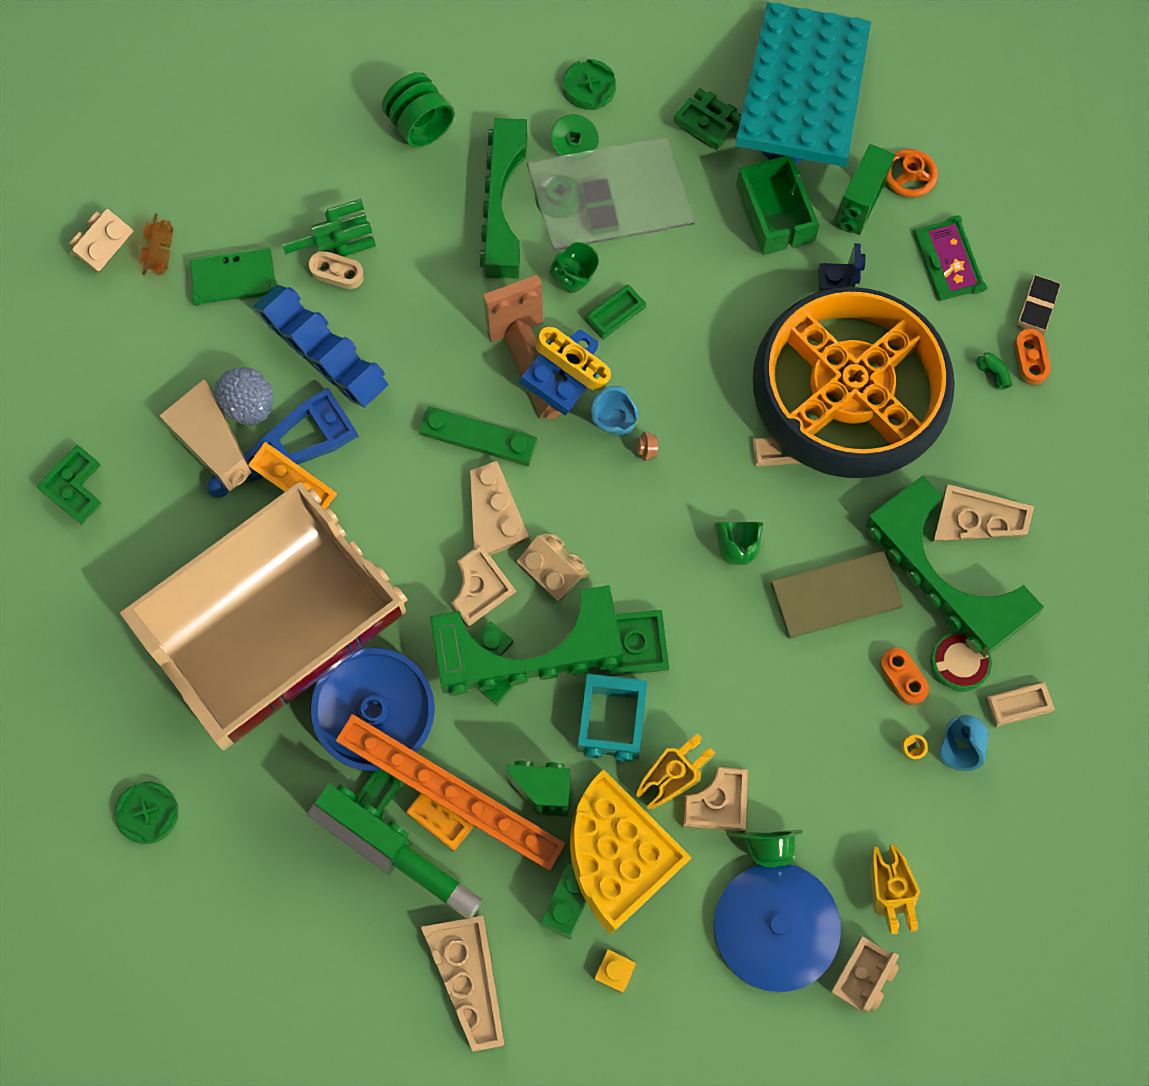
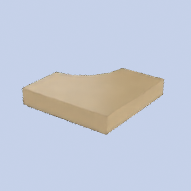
M482 544L457 561L462 574V585L458 596L450 604L456 611H460L462 620L469 627L516 592Z
M717 767L714 780L708 788L697 794L685 795L683 828L745 832L748 769Z

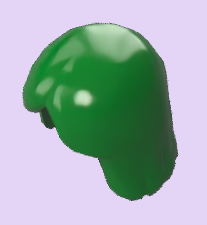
M715 522L720 555L726 563L747 565L755 560L760 548L763 530L762 522ZM739 547L744 548L745 552H742Z

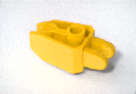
M699 734L693 736L680 749L667 748L644 777L636 793L638 798L646 794L655 785L659 786L660 789L659 795L647 806L648 809L657 808L668 803L701 781V771L699 769L716 753L712 748L705 750L694 763L686 756L700 744L702 738Z
M894 844L890 845L888 851L890 865L884 863L879 848L875 847L870 870L873 911L880 916H885L890 934H898L899 923L896 914L904 913L909 931H917L918 921L915 906L920 890L904 855Z

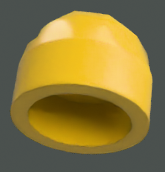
M908 735L903 739L901 749L907 758L921 759L928 751V744L920 735ZM918 741L920 746L910 751L907 750V746Z

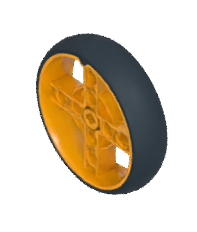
M832 288L809 295L793 304L774 321L766 332L757 350L753 366L755 403L759 415L773 439L800 463L816 471L836 477H875L891 473L912 463L925 453L942 433L951 413L954 398L955 381L952 362L946 345L934 326L925 316L905 301L890 294L868 288ZM830 319H857L879 325L889 330V332L873 345L859 340L838 342L819 322ZM808 340H814L818 342L819 345H812L808 342ZM787 342L813 367L810 376L812 396L791 414L783 405L775 382L777 359L781 349ZM888 345H894L899 350H893ZM913 351L920 359L930 385V404L922 423L894 397L896 391L894 367ZM828 360H835L838 362V365H833ZM868 362H874L878 364L879 367H872L869 365ZM827 396H833L839 402H831L827 399ZM867 399H875L879 405H873ZM805 414H814L818 419H809ZM833 419L849 424L868 421L891 445L874 449H852L828 443L814 435ZM888 419H895L900 425H893Z

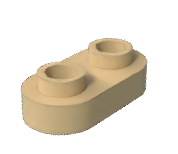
M326 251L315 253L309 260L310 272L316 280L345 289H355L364 280L363 268L356 260ZM322 267H328V270L320 271ZM350 274L355 275L352 279L346 278Z

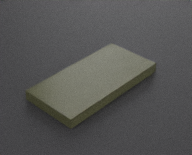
M885 551L771 582L789 639L903 607V602Z

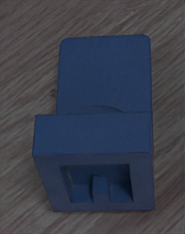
M854 243L848 264L820 263L818 268L819 292L832 288L855 287L856 284H860L861 271L865 270L866 256L861 253L860 243Z

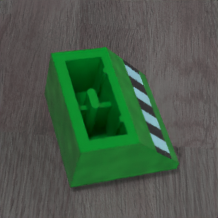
M522 760L515 761L514 765H507L509 783L537 815L568 817L570 768H564V764L549 762L546 763V767L533 766V762Z

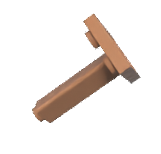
M538 275L483 294L487 334L490 341L493 342L505 337L521 376H523L540 354L535 347L536 339L531 327L543 323L542 283ZM528 390L539 418L547 417V419L551 420L562 414Z

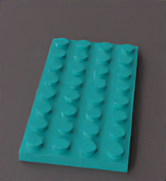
M767 2L735 146L846 167L871 21L863 20L859 17L851 18L831 12L824 13L813 11L809 8L786 6L782 3Z

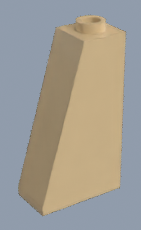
M202 380L159 415L169 431L229 492L242 484L252 474L228 420L218 406L214 392L205 380Z

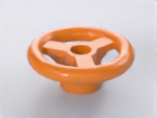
M903 149L895 152V157L886 180L888 187L895 193L910 198L920 197L931 191L938 178L937 167L931 157L916 149ZM902 159V173L894 180L892 177V167L896 161ZM925 164L929 169V173L924 171ZM919 180L926 183L918 189L901 187L907 181Z

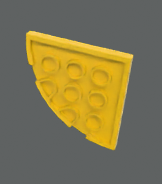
M604 769L594 778L583 793L576 807L570 831L572 866L581 893L590 910L611 935L682 869L692 857Z

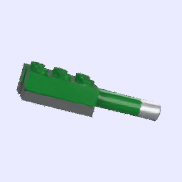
M330 783L316 800V805L313 804L306 815L387 874L390 875L397 868L469 920L474 916L483 900L410 847L412 844L406 839L409 834L392 820L386 825L381 821L384 815L367 802L361 807L356 803L359 797L342 784H339L337 788Z

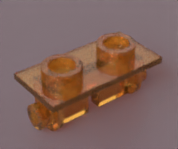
M154 214L151 223L146 222L143 232V239H147L146 248L142 247L139 263L144 264L142 275L146 274L148 268L153 269V272L158 275L164 274L168 269L170 250L162 249L160 246L170 248L174 228L171 226L172 223L170 221L162 220L156 222L157 214Z

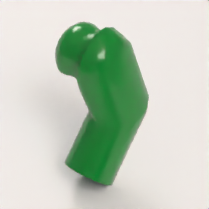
M987 352L984 353V356L977 358L976 363L981 371L990 369L994 372L999 390L1008 389L1013 385L1006 363L996 355Z

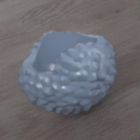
M241 367L226 370L214 388L217 404L224 414L243 425L254 426L267 419L269 412L272 410L274 403L272 386L254 368Z

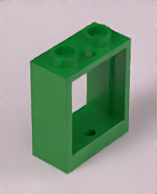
M869 144L843 196L835 225L841 227L846 232H854L861 235L884 188L895 157L894 153Z

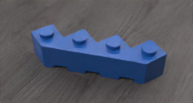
M276 285L253 308L269 328L277 335L279 333L282 334L289 342V346L302 358L311 360L316 366V370L332 385L336 383L345 392L344 395L352 403L365 408L389 385L383 378L385 375L383 369L375 362L370 363L361 360L355 353L356 346L349 338L332 334L327 328L328 321L321 313L304 309L299 303L301 300L300 296L293 288Z

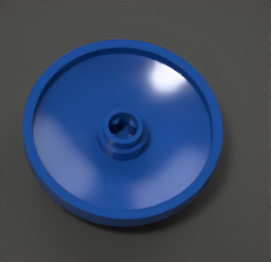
M382 648L357 650L318 680L311 702L313 728L324 749L343 765L361 771L373 772L383 770L336 742L352 714L417 753L430 734L435 711L432 689L421 669L402 654Z
M757 865L740 873L722 893L714 914L715 942L726 966L746 984L768 992H789L811 984L829 968L840 944L841 921L832 895L818 878L794 865L774 868Z

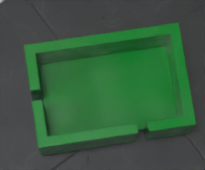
M783 156L742 167L738 171L736 187L762 255L785 250L788 243H790L792 248L813 242L818 232L819 222L802 180H799L800 174L794 159L790 156Z

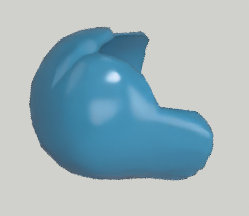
M621 386L603 388L593 400L592 420L599 429L618 436L628 434L634 429L639 413L637 406L630 399L626 389Z
M972 715L956 716L951 719L945 729V736L938 752L939 758L949 767L959 771H972L980 768L986 760L989 732L985 723ZM954 737L971 746V748H959Z

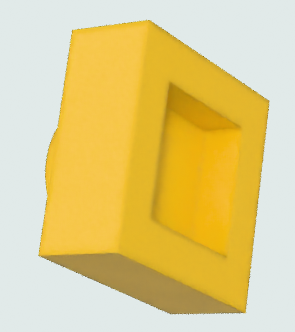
M607 950L594 980L624 993L636 962Z

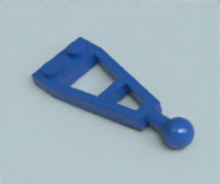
M326 388L299 405L243 455L249 465L266 442L298 465L333 452L359 437L330 389ZM310 413L327 441L289 455L279 439ZM250 467L252 472L248 476L250 482L263 478L262 475ZM215 476L208 480L207 490L213 497L221 498L229 493Z

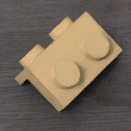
M108 208L102 214L96 211L86 223L90 226L87 232L83 235L79 231L69 243L73 248L68 254L72 257L74 255L77 256L96 273L105 266L134 231Z
M554 534L538 535L517 560L557 601H562L577 582L582 578H586L590 573L584 567V561L577 555L570 554L564 548V542Z
M862 936L830 993L863 1014L868 1013L870 1009L875 1011L884 997V993L881 992L886 980L891 982L899 970L900 965L896 964L899 955L894 952L889 953Z

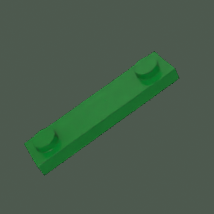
M430 406L427 407L419 429L421 436L525 466H529L537 444V437Z

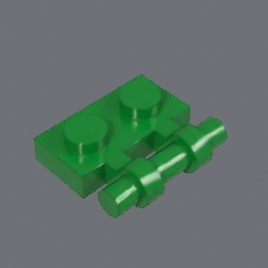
M699 88L694 97L700 102L698 103L689 98L674 115L673 122L718 150L733 132L734 125L729 123V121L739 125L741 114L737 112L736 107L731 104L726 105L718 100L717 95L711 91L707 93ZM712 108L713 110L718 112L719 116L710 111L709 109Z

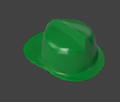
M784 830L771 833L729 832L727 835L744 838L751 858L761 866L774 868L794 863L795 835L801 834L803 830Z

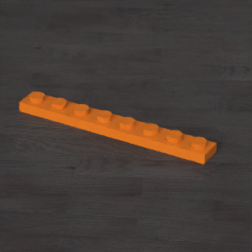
M353 714L336 739V742L548 871L551 870L566 844Z

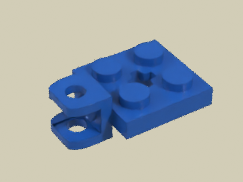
M583 330L576 331L570 337L577 344L581 340L585 341L588 347L584 349L594 355L598 348V341ZM561 347L558 352L561 354L564 348ZM539 354L519 380L521 385L564 416L568 414L587 389L585 385L542 354ZM566 354V358L570 363H580L576 355ZM585 364L582 370L585 371L588 366ZM554 373L562 375L564 380L556 381Z

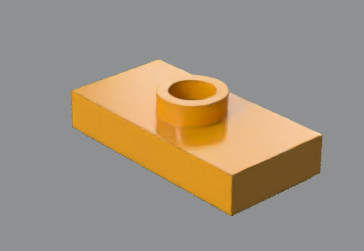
M421 793L406 810L407 815L453 852H455L474 828L469 822Z

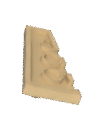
M484 916L421 927L472 1051L476 1052L505 1046Z

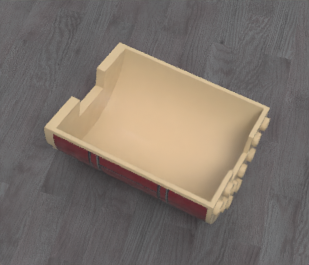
M301 482L291 487L120 612L150 655L161 666L181 693L184 701L212 739L223 751L246 736L406 613L404 603L408 600L397 586L392 587L388 582L390 581L389 577L380 566L375 567L370 560H365L362 557L363 553L354 541L348 544L344 539L347 535L337 523L339 520L329 507L323 509L319 505L322 503V500L314 489L310 488L307 491Z

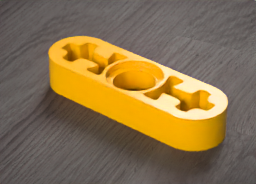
M545 327L540 331L535 341V347L540 354L591 390L599 391L606 386L611 378V371L605 363L554 327ZM549 339L553 341L550 345L546 343ZM561 347H563L564 349H563L562 353L560 354L558 351L560 350ZM566 354L576 355L580 363H570L566 358ZM586 364L588 365V367L584 371L582 370V368ZM595 373H598L600 377L596 379L593 377V375Z

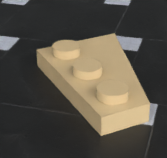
M498 461L471 470L474 549L482 544L491 556L530 541Z
M947 484L932 542L1026 536L1029 531L1034 506Z

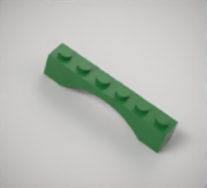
M494 118V129H489L488 145L492 146V153L487 152L486 167L491 169L490 177H485V193H489V201H484L483 217L487 218V225H482L481 241L486 242L485 250H480V267H485L486 278L519 279L520 241L511 231L504 217L502 199L510 176L526 158L527 119Z

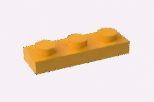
M266 442L248 465L284 492L298 482H301L307 491L313 488L322 500V503L319 505L323 509L329 507L338 494Z

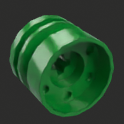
M414 72L396 81L388 89L382 101L383 112L390 118L392 124L398 127L399 133L412 147H423L439 139L449 129L455 116L454 108L438 92V88L423 72Z

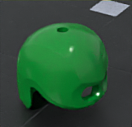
M574 242L565 251L559 252L556 255L549 269L550 277L564 291L571 294L578 292L589 283L599 265L598 254L587 243Z

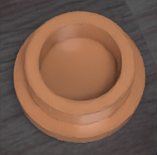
M643 432L641 438L636 440V453L641 456L643 461L656 458L658 453L657 436L651 435L649 432Z

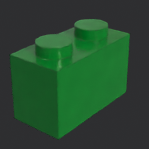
M568 863L544 914L541 925L571 939L587 902L577 883L573 866Z

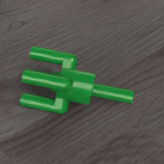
M354 200L327 209L325 212L327 221L311 226L314 234L282 243L285 254L318 245L319 251L336 248L340 256H347L375 247L376 244L373 236L346 244L347 240L373 233L365 213L340 221L338 217L364 210L362 200Z

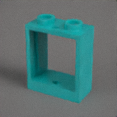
M587 674L578 752H584L583 755L589 758H602V754L612 755L614 760L621 762H632L633 758L639 759L648 681ZM592 693L638 699L633 744L587 739Z

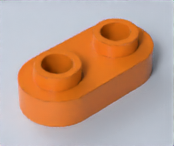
M1025 329L1019 333L1014 342L1019 373L1026 383L1039 385L1047 379L1051 371L1044 336L1039 331ZM1024 344L1031 345L1032 349H1027ZM1030 369L1035 370L1038 375L1032 374Z
M900 648L888 650L880 661V669L903 703L907 705L920 704L929 693L927 680L905 650ZM892 659H899L902 662V666L896 667L893 665ZM909 684H916L919 692H912Z

